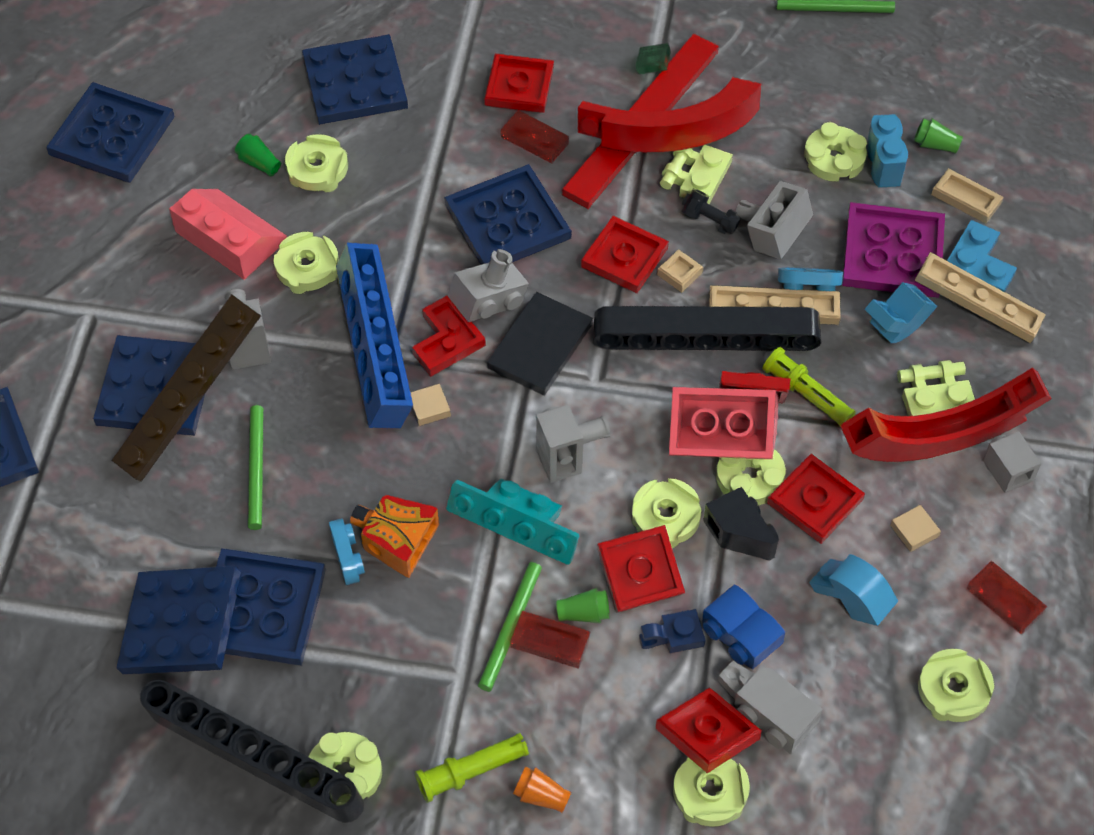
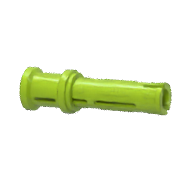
M782 347L774 350L762 367L765 373L771 372L776 377L791 378V391L796 390L839 425L854 417L856 413L854 409H851L809 376L807 367L803 364L798 365L785 355V350Z
M517 733L513 737L458 760L454 757H448L444 759L443 764L424 772L421 769L415 771V778L424 800L429 803L433 801V796L452 788L460 790L465 785L466 780L523 756H528V747L525 741L521 742L523 740L521 733Z

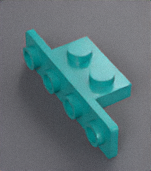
M500 479L487 493L459 480L452 484L446 507L447 511L566 565H569L573 560L580 536L578 533L554 523L560 515L562 505L551 501L545 495L535 494L521 488L513 481Z

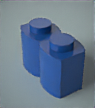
M735 584L703 610L702 622L707 635L715 641L719 639L729 647L728 652L730 656L740 665L745 664L749 668L754 669L784 643L785 630L770 614L759 608L757 603Z

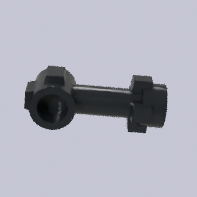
M693 188L691 193L688 192L682 202L684 206L681 210L685 215L698 219L702 214L720 224L718 231L724 234L727 232L733 234L741 221V218L736 215L737 212L729 209L725 213L708 204L707 201L710 196L698 189Z

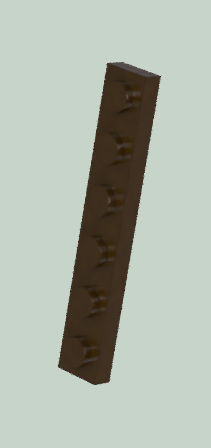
M231 294L111 461L134 479L142 482L260 319L261 315Z

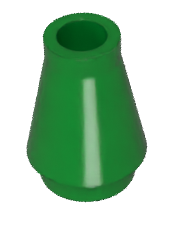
M250 133L244 135L235 147V153L238 155L239 161L266 173L270 177L275 175L281 167V161L273 155L257 135L253 136Z

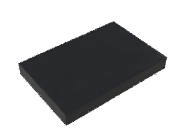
M536 291L487 361V368L545 396L593 325V318Z

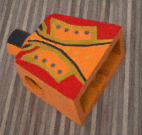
M385 495L381 498L375 510L358 504L352 512L350 523L363 529L361 538L366 552L409 578L439 526L438 508Z

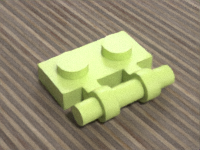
M703 145L700 153L693 151V148L674 151L672 162L666 164L662 171L661 187L671 189L673 183L681 186L679 196L685 198L688 192L691 193L693 188L698 189L710 196L707 201L710 204L732 163L733 154L708 145ZM684 164L692 166L689 173L682 171Z
M950 360L939 361L938 365L923 367L921 364L910 365L909 369L898 370L897 377L899 383L911 382L913 387L904 389L902 394L907 415L917 416L935 413L975 400L969 380L956 382L954 378L957 375H965L966 367L964 362L952 363ZM940 378L942 383L927 386L925 380Z

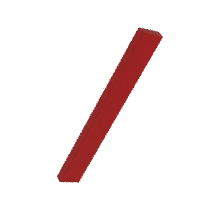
M693 34L629 111L659 112L671 110L718 54L719 46ZM600 144L564 186L562 196L589 209L636 152L601 147Z

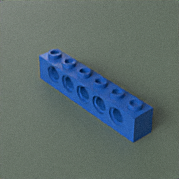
M347 243L336 265L368 426L369 428H401L413 407L379 248L376 244Z

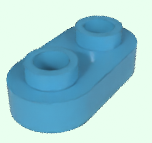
M782 267L778 268V282L784 283V289L802 290L804 284L816 285V290L835 291L836 286L842 285L843 271Z
M342 518L330 521L329 527L345 584L347 586L360 582L359 575L364 574L365 571L360 553L353 554L351 545L356 544L351 523L344 525Z

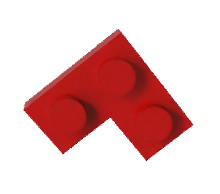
M445 296L422 309L424 319L436 334L414 345L412 352L431 377L485 347L486 338L472 321L468 322L450 298Z

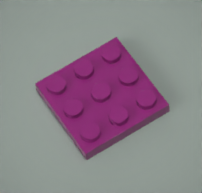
M850 202L842 286L895 292L904 282L916 285L928 297L939 298V293L918 283L915 279L930 252L943 259L945 213Z

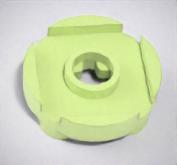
M827 122L821 126V129L814 131L808 137L804 158L808 162L810 171L819 178L828 181H839L840 177L849 176V179L857 176L864 168L867 156V141L865 137L858 135L851 129ZM832 150H836L841 152L843 155L837 154L836 156L830 155V153Z
M316 134L307 136L306 141L297 144V141L293 143L287 150L285 165L290 183L293 186L310 191L322 190L331 192L338 187V183L345 177L348 170V158L346 151L340 147L339 141L327 135ZM317 159L322 160V164L318 166L309 164L315 163Z
M313 232L293 234L281 242L279 245L280 250L274 255L277 277L293 293L302 294L306 291L322 288L338 277L336 265L339 261L337 248L325 236H323V239L315 237ZM307 257L309 261L314 260L309 265H301V259Z
M774 449L773 460L719 458L716 480L723 494L742 487L748 497L752 496L758 505L767 503L768 497L784 481L786 469L781 455ZM747 467L758 470L755 478H751L749 474H743L742 471Z
M668 478V482L662 481L658 483L657 480L649 481L637 491L633 499L632 523L638 532L665 525L671 546L674 548L679 543L692 537L700 525L701 507L699 497L691 486L677 479ZM669 506L673 508V516L663 517L660 515V507L663 509H667Z
M945 649L933 654L923 667L918 681V690L923 703L931 710V714L935 719L939 721L966 722L975 719L987 709L994 690V680L988 666L979 658L975 660L973 657L968 656L966 651L961 649ZM955 678L957 683H964L965 687L960 692H954L949 689L948 685L950 679Z
M351 732L325 734L309 755L311 759L338 772L335 769L337 765L349 762L350 767L354 768L353 773L347 772L345 777L355 784L363 799L372 796L381 782L382 765L377 747L373 742L359 734ZM319 778L310 779V786H315ZM344 794L340 796L336 805L347 803L351 795Z
M688 757L687 761L677 770L673 785L674 799L679 809L683 812L684 818L691 823L710 827L725 825L739 818L747 803L750 790L747 772L740 763L738 765L732 759L706 773ZM707 780H713L714 785L721 786L722 791H717L715 796H710L707 792H703L701 788L706 786Z

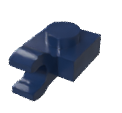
M696 609L662 615L661 625L650 623L641 626L642 634H639L642 649L667 644L669 653L704 647L706 642Z

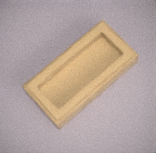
M949 168L934 186L931 194L987 224L1003 200V196Z

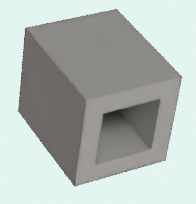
M1020 432L1009 436L1000 435L989 443L983 462L1004 493L1035 480L1041 462Z

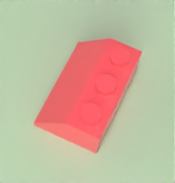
M191 189L169 208L176 233L244 280L279 249L281 242L287 238L285 234L219 189Z
M673 387L669 455L773 460L779 400L776 390Z

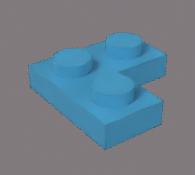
M973 220L969 222L947 260L1003 292L1007 290L1017 270V267L990 256L992 249L998 241L1000 232Z

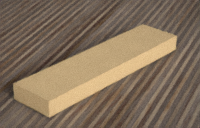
M931 252L915 279L918 283L1029 343L1035 338L1046 315Z
M710 285L709 307H809L819 312L820 324L839 325L840 292Z

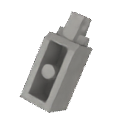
M732 661L719 675L718 682L735 699L734 708L765 733L767 740L778 749L784 748L792 754L819 723L823 709L772 668H760L756 673H753Z

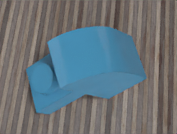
M902 282L886 302L873 299L864 310L872 316L869 322L890 343H897L916 331L937 308V305L916 285Z
M849 554L844 561L829 559L809 582L815 593L841 599L851 619L876 626L881 623L898 603L897 597L884 576L871 564L852 554Z

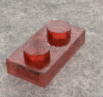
M519 110L501 129V138L551 164L569 144L568 135Z
M992 560L968 583L966 588L1021 635L1044 614L1047 608L1042 601Z
M522 611L510 641V648L579 669L590 640V631Z

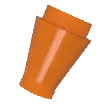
M526 766L513 792L514 795L521 798L520 802L554 809L563 813L572 793L564 789L537 767L533 770Z

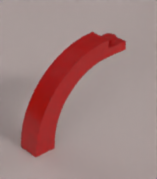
M732 77L730 82L720 92L703 102L685 108L659 112L627 111L582 101L578 106V133L600 138L601 147L631 152H669L699 147L720 140L746 125L760 109L762 84Z
M1032 367L994 391L954 408L917 416H893L879 413L868 407L840 426L852 454L874 461H915L960 451L997 437L1026 422V414L1050 401L1052 398L1038 371Z

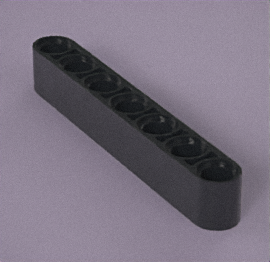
M603 306L594 313L595 345L607 350L774 351L782 347L785 351H810L818 348L822 343L819 312L809 307Z
M153 680L143 687L140 693L141 704L158 724L337 821L343 823L352 822L362 814L364 800L355 784L349 778L164 680ZM167 698L164 704L156 707L160 700ZM197 713L192 721L185 722L190 715ZM227 729L222 737L214 739L219 731ZM257 745L253 753L244 755L248 747ZM288 761L287 766L283 770L274 771L279 763ZM319 778L315 786L305 788L306 783L310 779ZM344 794L351 795L347 803L336 805L340 796Z

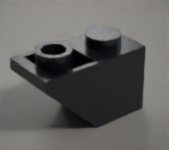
M742 487L705 504L703 521L721 548L765 560L775 558L779 542L778 534L772 524H766L760 515L761 511L757 501L752 496L748 497Z

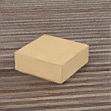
M678 249L658 268L657 275L682 293L702 274L703 266Z
M440 384L410 392L413 402L412 410L419 426L451 417L450 408Z
M921 505L893 519L890 525L910 552L938 538L941 533L940 529Z

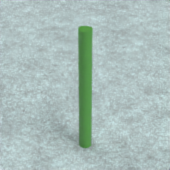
M777 0L776 9L894 13L895 1Z
M259 405L250 407L248 528L251 530L262 528L264 408Z
M530 562L481 676L478 687L484 691L490 692L506 657L542 570V567L537 563Z

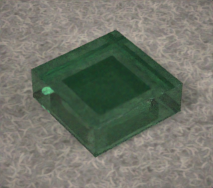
M663 43L640 47L635 65L638 74L667 70L671 54L669 44Z

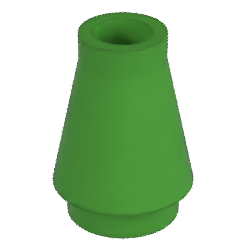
M923 118L917 129L914 141L920 143V147L949 151L956 154L963 136L954 133L933 118L930 120Z
M595 588L557 600L556 602L559 621L601 623L604 619H610L606 590L598 591Z

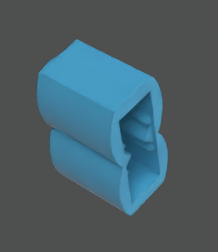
M895 114L874 115L871 121L866 150L869 159L873 163L871 176L878 188L900 186L908 159L907 147L901 139L903 133L902 123Z

